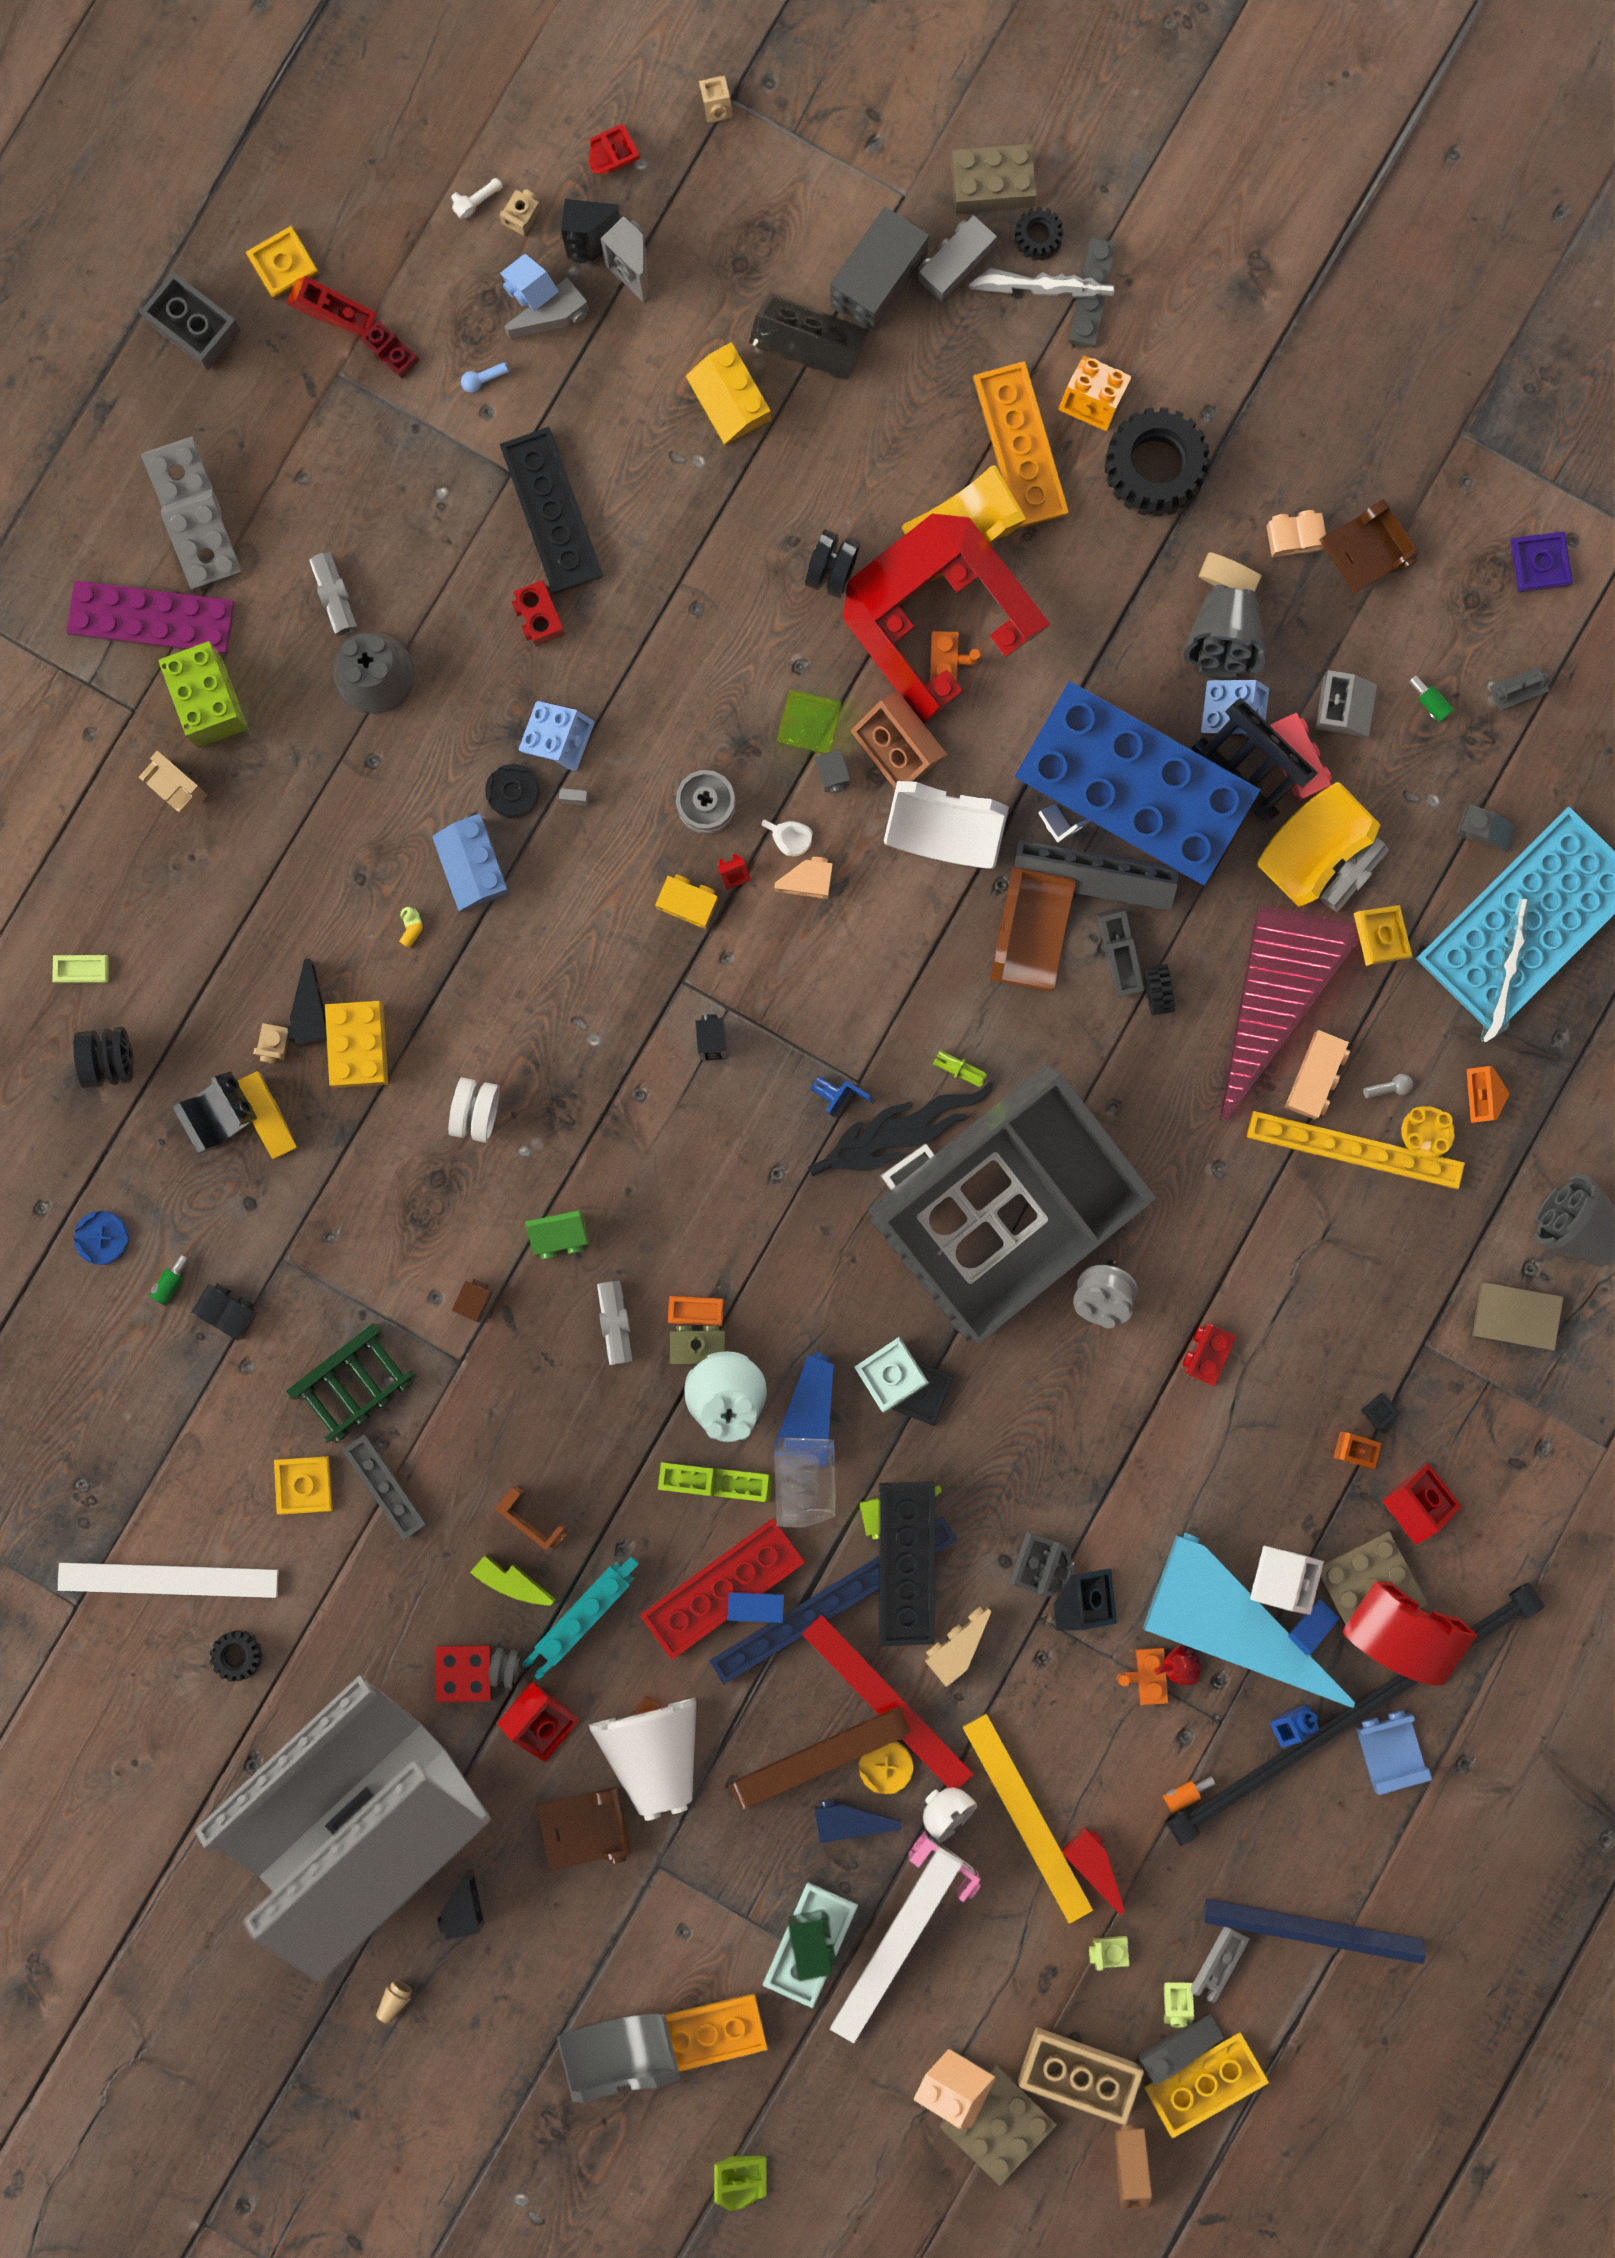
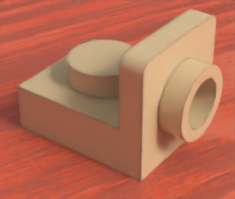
M725 76L699 81L707 122L732 118L733 112Z
M262 1023L258 1047L254 1048L253 1053L260 1056L259 1061L276 1064V1060L284 1061L289 1040L288 1029Z

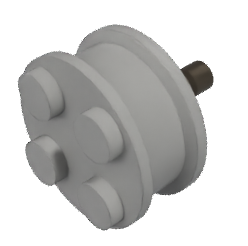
M1109 1260L1107 1265L1089 1267L1080 1274L1077 1282L1078 1290L1075 1292L1073 1305L1077 1314L1087 1321L1101 1325L1104 1328H1113L1130 1319L1134 1308L1133 1301L1137 1295V1284L1127 1272L1118 1268L1117 1261Z

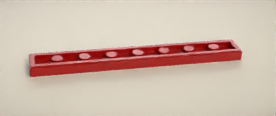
M822 1614L802 1632V1635L878 1715L900 1707L911 1731L910 1734L901 1739L948 1788L959 1789L973 1775V1772Z

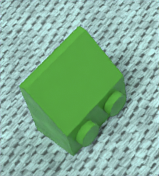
M580 1211L525 1221L533 1254L535 1256L541 1255V1260L557 1257V1252L567 1250L568 1254L583 1252V1246L589 1245L584 1216Z

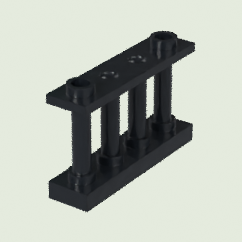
M1240 697L1225 711L1230 720L1209 742L1203 737L1191 749L1254 786H1257L1276 765L1283 768L1288 773V777L1267 799L1259 792L1251 805L1255 815L1269 823L1280 813L1275 805L1295 784H1299L1302 788L1305 787L1318 772ZM1237 727H1241L1249 735V739L1227 760L1217 749ZM1257 746H1260L1268 754L1269 758L1247 780L1236 768Z

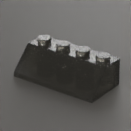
M770 293L755 316L748 343L755 345L759 350L779 354L786 360H795L803 363L810 369H819L830 373L835 378L848 380L855 369L869 329H864L858 325Z

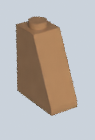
M1136 2125L1122 2126L1121 2130L1116 2131L1115 2134L1121 2210L1149 2208L1152 2196L1144 2129H1137Z

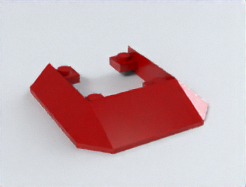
M932 513L849 579L847 583L843 620L923 724H926L940 713L947 704L964 692L947 669L926 685L895 644L916 628L900 605L942 573L957 593H960L973 581L980 578L1010 618L989 635L1006 658L1051 625L969 517Z

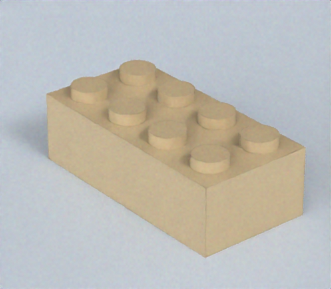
M1036 2027L1018 2077V2083L1020 2088L1126 2125L1144 2071L1138 2063Z

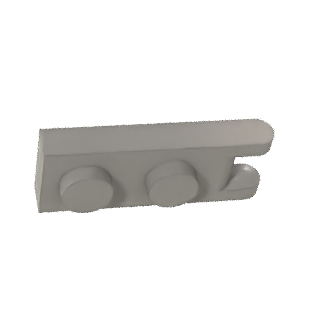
M1223 1927L1191 1987V1993L1199 1996L1204 1987L1209 1989L1206 1994L1207 2001L1211 2003L1216 2002L1250 1938L1233 1928Z

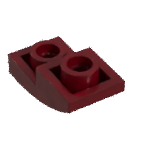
M379 320L360 338L361 342L401 379L420 361L418 356L399 341L397 336Z

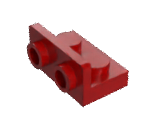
M1205 1323L1204 1327L1199 1326L1193 1338V1341L1197 1342L1193 1352L1188 1351L1183 1360L1182 1366L1186 1367L1183 1373L1215 1386L1236 1336L1214 1327L1210 1323Z

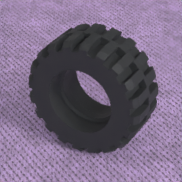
M1153 407L1146 408L1143 414H1140L1138 411L1131 414L1129 420H1124L1118 426L1117 431L1114 432L1106 453L1105 473L1108 474L1106 480L1108 486L1114 488L1113 495L1116 499L1120 500L1122 498L1125 501L1124 506L1129 510L1132 507L1138 508V514L1146 515L1147 511L1153 512V517H1159L1166 511L1170 515L1176 513L1179 507L1185 508L1189 505L1191 499L1195 498L1199 493L1209 469V446L1207 443H1204L1205 435L1203 431L1195 429L1196 422L1191 418L1188 421L1182 418L1184 413L1176 411L1174 415L1168 413L1169 408L1161 407L1159 412H1154ZM1149 441H1160L1170 445L1181 458L1182 468L1177 478L1167 483H1153L1145 480L1136 472L1132 464V455L1135 449Z

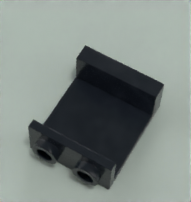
M232 1072L214 1076L211 1078L213 1083L195 1097L178 1102L172 1107L198 1154L217 1148L257 1119L251 1104L247 1101Z

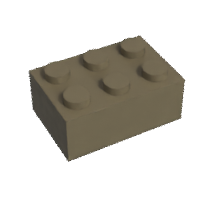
M1032 144L952 150L951 171L955 213L1031 208L1035 206L1036 186Z

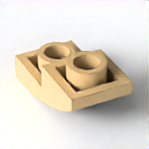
M1210 552L1198 577L1213 586L1225 585L1228 588L1250 589L1255 592L1261 575L1242 564Z

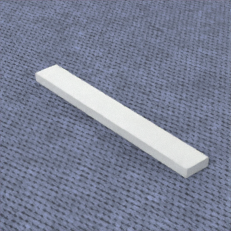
M61 1562L59 1563L58 1591L277 1598L279 1570Z
M938 1847L833 2021L830 2030L852 2043L856 2041L962 1866L963 1861Z

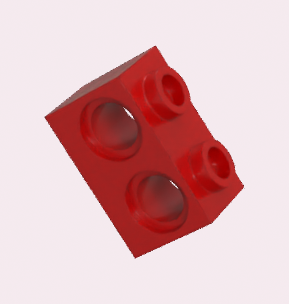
M543 580L513 591L516 600L511 602L517 617L520 615L524 617L526 624L521 627L527 641L532 639L536 647L565 635ZM529 597L539 599L535 607L525 606V601ZM540 621H545L549 624L547 630L543 632L536 631L535 626Z

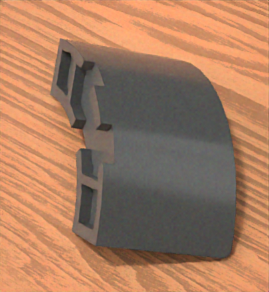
M663 2013L639 2014L603 2021L560 2034L557 2037L573 2102L586 2103L619 2093L618 2087L631 2086L632 2090L657 2089L681 2080L666 2018Z

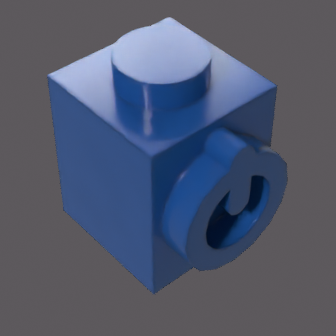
M1308 1704L1289 1709L1270 1722L1281 1748L1300 1743L1319 1730L1318 1716L1310 1710Z

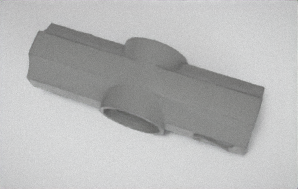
M331 552L314 555L309 561L318 584L317 591L324 609H327L333 631L336 636L350 634L358 629L349 604L350 597L343 579H340L335 560Z
M1375 838L1374 843L1363 848L1346 861L1337 872V877L1319 897L1328 908L1338 912L1350 899L1355 890L1358 891L1371 876V871L1389 851L1386 844L1379 838Z
M611 1281L597 1284L601 1313H599L603 1337L606 1339L609 1365L633 1362L629 1339L630 1323L627 1309L624 1307L621 1282Z

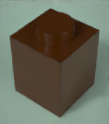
M475 1278L472 1283L465 1281L452 1311L473 1321L480 1322L493 1292L487 1290L489 1285Z

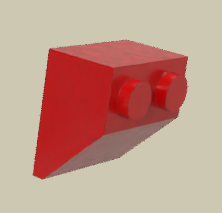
M1429 1463L1423 1465L1397 1485L1382 1500L1388 1511L1396 1518L1405 1533L1415 1544L1439 1532L1462 1507Z
M532 1681L496 1724L513 1743L546 1762L581 1720L551 1693Z

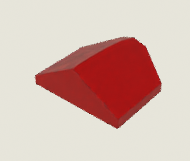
M623 123L590 139L591 148L588 164L593 174H609L641 159Z

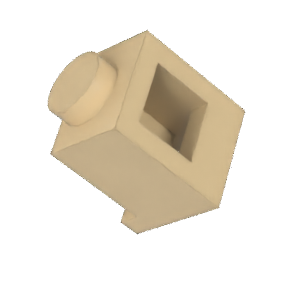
M526 189L522 193L515 190L505 209L499 214L502 224L525 237L541 210L539 202L536 201L538 199L537 196ZM519 205L525 207L523 210H517Z

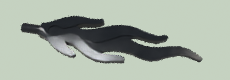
M989 1082L980 1091L973 1094L937 1096L917 1112L905 1117L891 1119L894 1114L909 1109L913 1105L912 1102L891 1106L881 1111L872 1120L863 1134L856 1139V1134L862 1127L863 1122L859 1121L852 1125L842 1135L834 1150L826 1156L827 1158L809 1166L808 1169L813 1177L830 1168L833 1170L868 1171L876 1169L889 1161L900 1159L903 1157V1154L900 1152H890L877 1157H872L871 1154L883 1148L913 1147L930 1142L955 1121L966 1120L967 1115L953 1114L936 1125L925 1126L933 1117L951 1108L977 1103L987 1095L993 1083Z

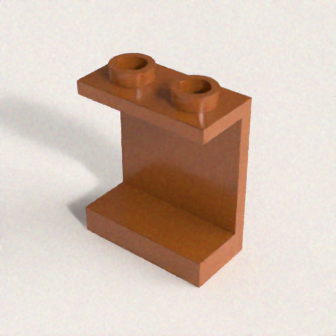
M517 1485L512 1487L496 1506L495 1510L544 1550L547 1551L551 1547L556 1549L566 1538L567 1534L564 1531L568 1526L564 1523L559 1525L548 1539L512 1510L525 1493Z

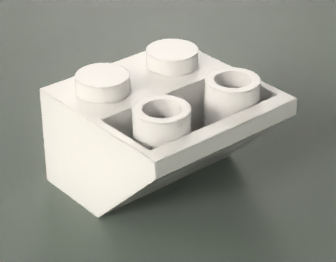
M1263 1546L1250 1600L1311 1615L1324 1561L1294 1552Z

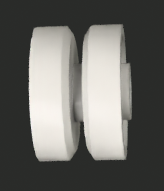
M461 1077L451 1105L448 1133L450 1136L464 1138L471 1126L472 1139L488 1143L496 1118L500 1086L485 1082L477 1095L478 1087L476 1081Z

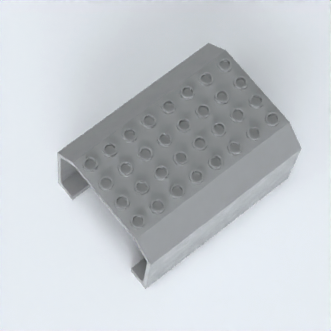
M359 1675L197 1827L195 1832L205 1849L212 1852L217 1847L259 1876L273 1891L244 1920L253 1939L320 1983L485 1827L491 1818L443 1746L417 1719ZM367 1787L375 1797L333 1836L325 1825Z

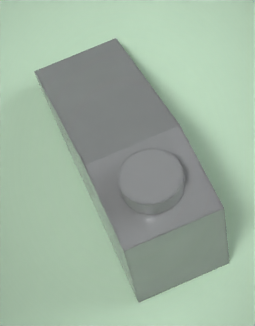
M565 278L556 285L559 292L537 310L533 311L528 307L505 325L507 336L512 339L568 327L573 322L577 324L586 317L587 311H589L587 301L571 281Z

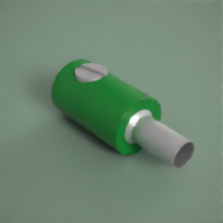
M1416 675L1409 681L1421 694L1418 698L1420 703L1439 723L1454 710L1433 685L1427 688Z
M181 1254L171 1270L166 1268L158 1282L152 1287L149 1297L167 1306L184 1279L180 1276V1273L189 1259Z

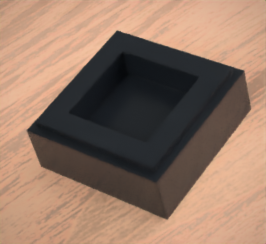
M1379 1393L1360 1410L1377 1431L1382 1430L1400 1414L1383 1393Z

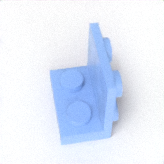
M1209 680L1206 686L1201 732L1204 734H1217L1230 720L1225 711L1240 697L1266 720L1269 688L1257 680ZM1237 727L1232 733L1243 734L1249 738V735L1241 727Z
M537 701L521 741L519 751L554 760L569 770L577 771L595 721L578 710Z

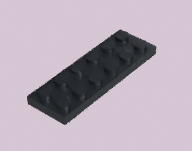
M550 426L499 444L553 595L603 578Z
M934 1481L879 1483V1645L884 1647L935 1644Z

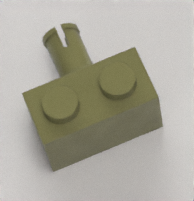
M676 1326V1331H670V1364H698L710 1354L725 1351V1331H719V1326H703V1331H692V1326Z

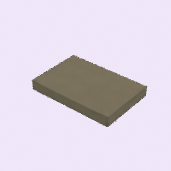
M1481 1282L1472 1336L1555 1351L1563 1297Z

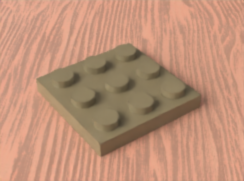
M1386 1531L1323 1564L1320 1579L1345 1626L1375 1582H1393L1401 1591L1420 1603L1418 1609L1428 1605L1390 1531Z
M995 2064L989 2073L995 2076L996 2079L972 2128H958L945 2119L939 2124V2127L1000 2186L1054 2129L1057 2123Z

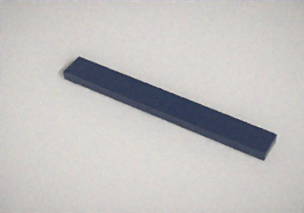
M1205 1899L1204 1922L1207 1924L1424 1964L1426 1958L1423 1939Z

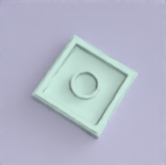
M900 1337L854 1367L883 1413L888 1412L929 1384L926 1376Z

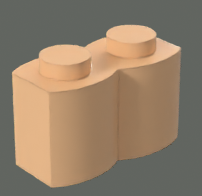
M1307 510L1300 512L1298 517L1280 514L1272 517V521H1269L1266 526L1272 557L1289 556L1325 549L1319 541L1321 537L1326 535L1322 513Z

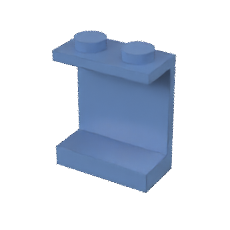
M1404 1710L1391 1712L1388 1714L1389 1718L1378 1721V1717L1363 1720L1362 1726L1356 1727L1373 1789L1378 1795L1432 1780L1429 1769L1424 1765L1412 1721H1415L1414 1716L1410 1713H1405Z

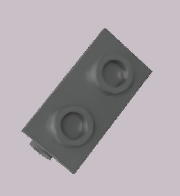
M1540 667L1489 686L1499 711L1550 691L1546 683L1549 682V676L1546 671L1542 672Z

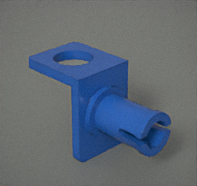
M819 1076L815 1081L824 1088L819 1087L815 1083L811 1087L812 1092L817 1093L830 1102L826 1112L832 1117L835 1116L850 1091L871 1104L875 1101L872 1096L846 1080L838 1088Z

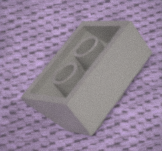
M623 216L601 238L606 267L639 299L645 302L648 299L647 258L644 245L645 240L642 234L643 230L634 220L629 222Z

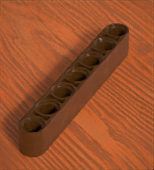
M896 1707L747 1774L728 1785L739 1809L743 1810L910 1734L911 1731L900 1707Z

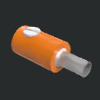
M1212 1776L1196 1785L1191 1780L1176 1789L1169 1790L1163 1795V1798L1171 1813L1174 1814L1201 1799L1200 1793L1216 1784Z

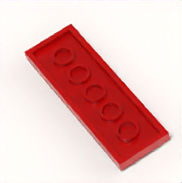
M772 1518L641 1613L640 1617L670 1659L673 1660L728 1619L729 1592L764 1593L803 1565L805 1561L775 1519Z

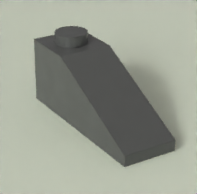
M1207 2013L1186 2027L1181 2028L1140 2052L1138 2056L1153 2084L1156 2086L1180 2072L1224 2037L1210 2013Z

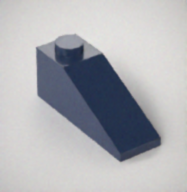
M836 1799L819 1801V1806H815L820 1843L902 1829L900 1819L845 1802L836 1803Z

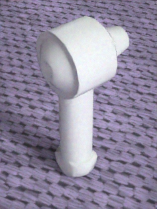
M496 178L491 180L488 185L469 198L468 196H460L458 193H454L451 196L454 202L452 209L461 220L469 218L476 210L478 204L502 189L501 181Z

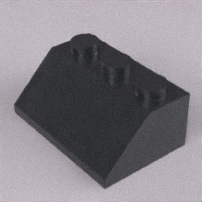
M565 199L561 233L567 258L576 263H586L587 261H595L604 254L601 238L621 219L619 205Z

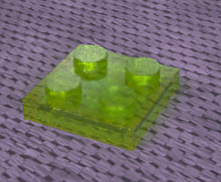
M789 689L777 743L820 754L829 753L842 702Z

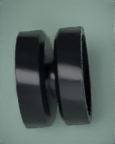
M825 529L812 553L805 586L819 590L824 585L827 576H829L827 593L841 598L851 577L859 553L860 542L846 538L837 552L838 534Z

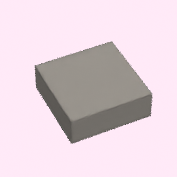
M560 789L559 800L561 803L588 806L589 796L586 790Z

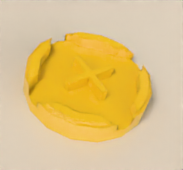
M894 1741L860 1757V1777L864 1784L873 1792L895 1794L904 1789L911 1780L913 1773L912 1756L899 1741Z

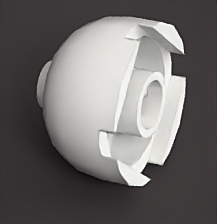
M946 1788L941 1792L936 1789L925 1800L928 1805L923 1813V1822L930 1835L938 1843H942L955 1833L954 1829L960 1823L963 1826L976 1810L977 1803L960 1789Z

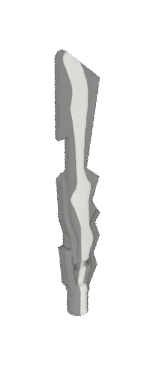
M989 268L969 284V289L1012 294V289L1031 290L1033 295L1037 296L1069 294L1073 298H1095L1100 295L1114 296L1115 285L1099 284L1092 278L1081 279L1076 275L1065 277L1063 274L1052 277L1043 272L1033 279Z

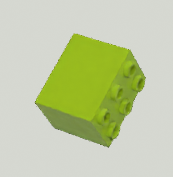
M210 641L158 660L184 733L198 748L249 730L222 656Z

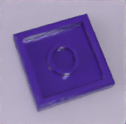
M1565 531L1517 537L1510 540L1518 593L1566 587L1573 584Z

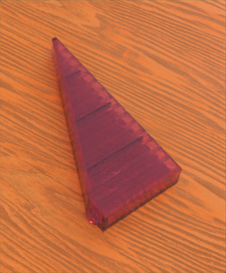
M1260 906L1257 909L1219 1120L1226 1121L1350 954L1353 947H1357L1359 934L1356 931V923L1267 906Z

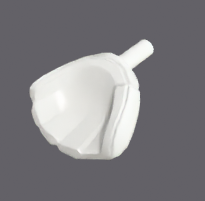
M767 820L762 821V826L773 831L774 841L785 855L799 856L806 853L810 848L813 831L809 826L797 821H786L777 826Z

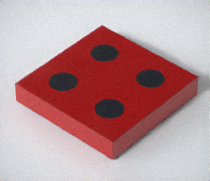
M491 1645L435 1647L436 1702L492 1700L489 1679Z

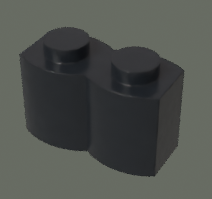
M216 1283L215 1286L208 1284L191 1313L230 1337L241 1340L258 1313L252 1309L254 1304L243 1297L236 1300L229 1295L231 1290L219 1283Z

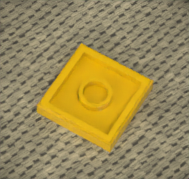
M292 226L246 252L273 300L292 290L297 279L303 276L312 278L319 274Z
M1400 905L1354 913L1366 966L1412 958Z
M330 1456L274 1460L277 1515L333 1511Z

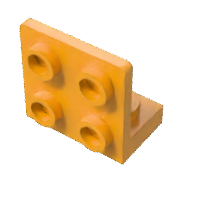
M1083 356L1067 385L1058 410L1107 431L1116 408L1131 380V376L1096 359Z

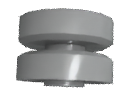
M700 770L691 773L682 780L676 793V805L681 821L688 829L698 834L711 835L721 832L731 823L735 815L736 800L732 785L723 775L715 771ZM710 800L712 804L707 803V807H703L702 801Z

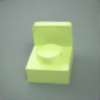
M1126 1936L1093 1938L1094 1946H1089L1090 1963H1095L1097 1971H1101L1106 1967L1129 1966Z
M1164 1983V2023L1171 2024L1172 2027L1176 2028L1186 2027L1187 2024L1192 2023L1194 2018L1193 1994L1191 1993L1192 1983Z

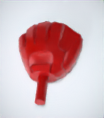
M1180 1644L1166 1656L1163 1666L1155 1668L1154 1672L1157 1675L1165 1672L1169 1679L1176 1684L1195 1685L1201 1672V1663L1199 1662L1198 1655L1191 1647Z

